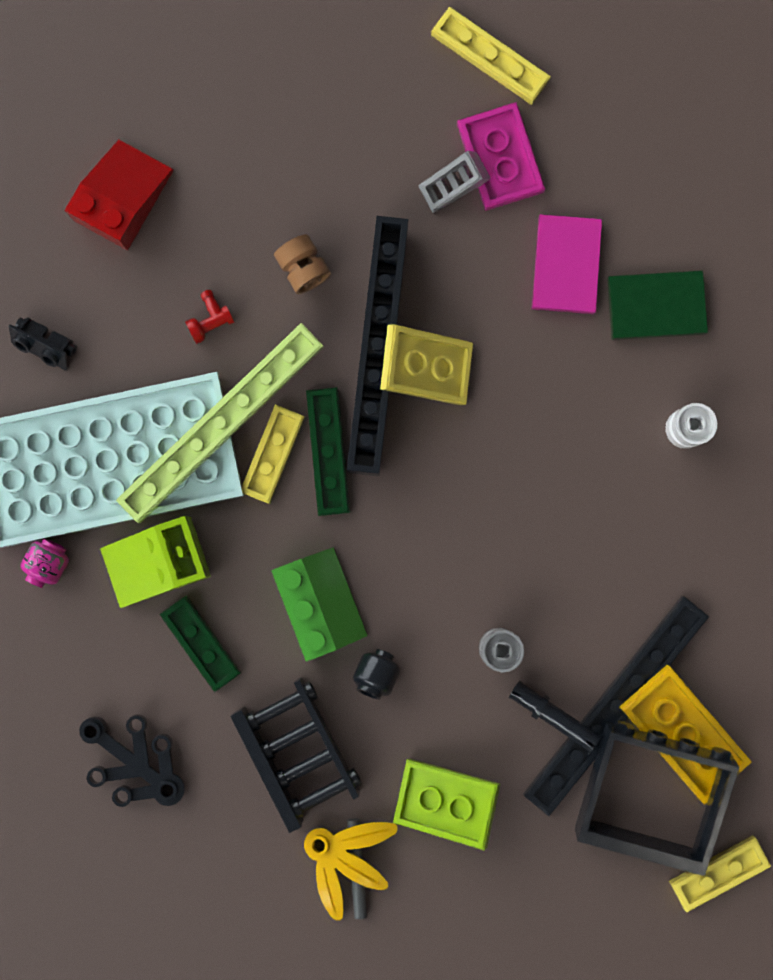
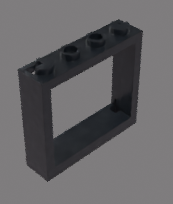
M617 721L616 724L606 722L575 825L577 841L705 876L740 767L731 753L723 748L712 747V750L700 747L697 742L690 739L681 738L680 741L669 739L666 734L660 731L648 730L647 733L636 730L634 725L624 721ZM615 740L718 768L693 848L591 820Z

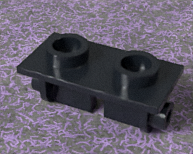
M28 317L26 319L19 318L15 326L11 324L8 326L11 343L18 350L24 353L30 352L40 357L47 365L51 367L58 366L67 371V355L72 357L77 350L73 340L55 331L51 333L48 339H45L44 336L47 334L48 328Z

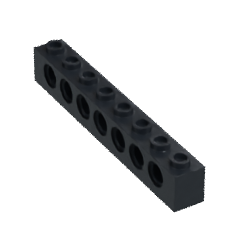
M386 216L376 217L347 464L348 473L380 476L389 391L380 389L387 327L392 324L397 325L409 219Z

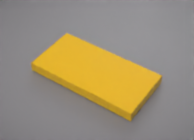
M669 665L662 668L619 706L640 731L648 733V730H657L666 734L669 739L680 741L681 738H686L697 742L700 747L712 750V747H719L729 751L740 767L738 774L752 763ZM658 752L700 802L705 805L708 802L718 768Z

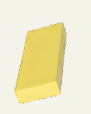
M275 404L242 484L243 494L268 504L271 503L305 416Z
M752 835L710 858L705 876L686 871L669 880V883L687 913L770 868L771 865L756 837Z

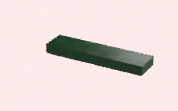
M338 388L306 390L318 516L350 513Z

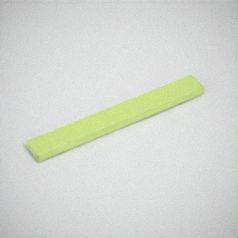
M300 323L120 495L116 501L140 524L315 357L324 346Z

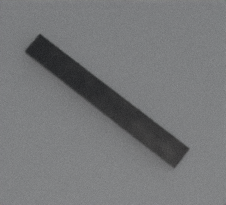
M681 596L583 718L581 723L597 734H600L602 738L606 722L614 724L617 721L625 722L628 717L619 706L666 665L670 666L709 616L686 597ZM567 738L523 795L546 815L550 816L595 760L601 738L596 746L594 745L591 753L570 738Z

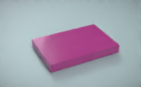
M517 102L457 120V127L465 151L476 152L490 176V180L478 187L485 211L545 192V186Z
M539 215L532 297L533 310L594 314L596 312L602 219Z

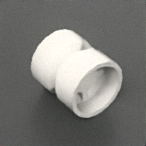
M692 403L676 410L669 416L666 422L668 439L673 445L685 449L708 442L717 430L715 413L702 403Z

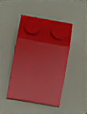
M118 139L80 182L64 211L73 221L128 251L174 170Z

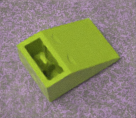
M182 516L153 526L100 548L120 608L211 577L192 518L189 516Z

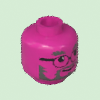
M43 538L42 542H33L20 564L22 571L27 574L25 580L40 588H43L45 583L50 585L57 584L69 563V557L65 554L67 549L46 538Z

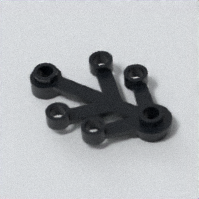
M140 714L130 717L126 722V729L132 734L134 753L107 733L108 727L102 718L94 716L82 722L79 734L84 742L89 744L98 743L125 764L124 766L110 768L95 766L87 773V782L92 787H100L107 781L142 777L151 785L132 789L126 785L120 786L112 794L113 803L118 807H125L131 801L155 798L161 805H175L182 799L185 785L181 777L173 773L170 751L173 741L167 734H160L152 741V750L158 754L160 773H158L149 765L145 733L147 720ZM134 719L141 721V730L133 729L132 721ZM89 725L96 728L97 734L95 737L88 735L87 727ZM158 739L166 740L168 744L167 749L161 750L158 748ZM94 771H99L102 774L101 782H96L93 779ZM163 785H171L173 787V794L166 795L163 792ZM119 791H125L128 794L127 801L119 800Z

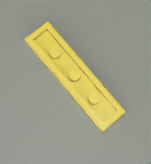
M450 6L431 31L432 37L531 105L550 81V75Z

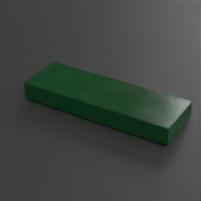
M184 596L159 614L214 693L242 673L188 596Z

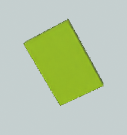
M406 759L393 823L485 850L488 846L500 784L418 760Z

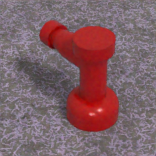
M206 290L200 294L203 302L206 304L210 317L200 322L195 318L185 321L196 345L205 340V333L227 322L229 325L235 323L227 306L220 308L214 299L212 290Z

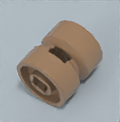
M308 234L291 239L274 253V257L283 272H289L287 279L296 294H303L314 289L331 275L322 257H316L318 250Z

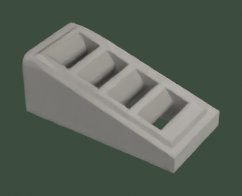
M466 151L418 186L432 213H435L490 180V176L479 155L473 151ZM467 165L469 166V168H470V170H471V172H472V174H473V177H471V175H470V173H469V171H468V169H467V167H466ZM457 171L460 173L464 181L462 185L460 184L458 178L455 175V172ZM445 178H447L449 183L451 184L453 188L452 192H450L448 187L446 186L444 182ZM437 184L443 196L440 200L432 187Z

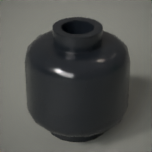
M376 649L375 653L363 654L353 675L354 683L357 685L356 690L365 696L380 700L381 696L390 695L400 673L399 666L393 662L394 656L381 649Z

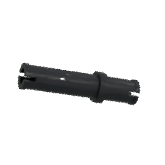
M520 680L508 697L532 712L531 716L537 720L539 717L585 748L589 753H591L594 745L596 746L601 738L600 734H597L551 703L548 696L542 697L524 685Z

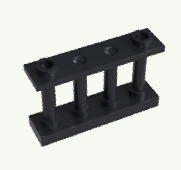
M302 677L294 682L297 689L295 693L256 713L253 711L248 713L246 707H243L230 716L289 833L301 828L303 823L302 817L305 815V811L347 789L354 800L360 794L358 787L362 786L355 768L349 770L314 702V700L318 699L314 687L310 681L305 683ZM304 702L312 718L311 721L270 742L262 740L258 732L261 724ZM319 732L327 749L285 771L283 769L277 770L272 760L276 757L275 754ZM332 760L334 761L341 775L340 779L300 800L298 798L292 799L287 789L290 787V782Z

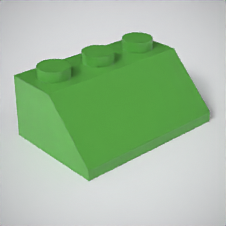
M334 547L271 570L306 662L367 637Z

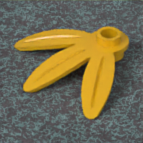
M364 823L344 829L335 835L325 828H316L307 834L304 841V849L311 859L317 861L316 880L318 892L325 909L334 920L339 921L343 918L344 909L342 888L335 868L353 882L364 887L376 890L388 888V882L377 869L347 850L370 847L385 841L397 833L398 827L395 823ZM319 839L324 842L325 848L323 851L315 848V840Z

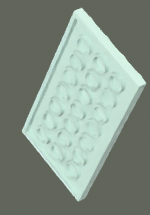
M208 373L0 418V548L134 520L116 499L224 397L219 373ZM232 436L147 517L244 496Z

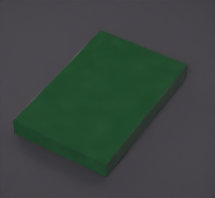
M703 270L620 275L607 278L611 340L705 335L708 333Z

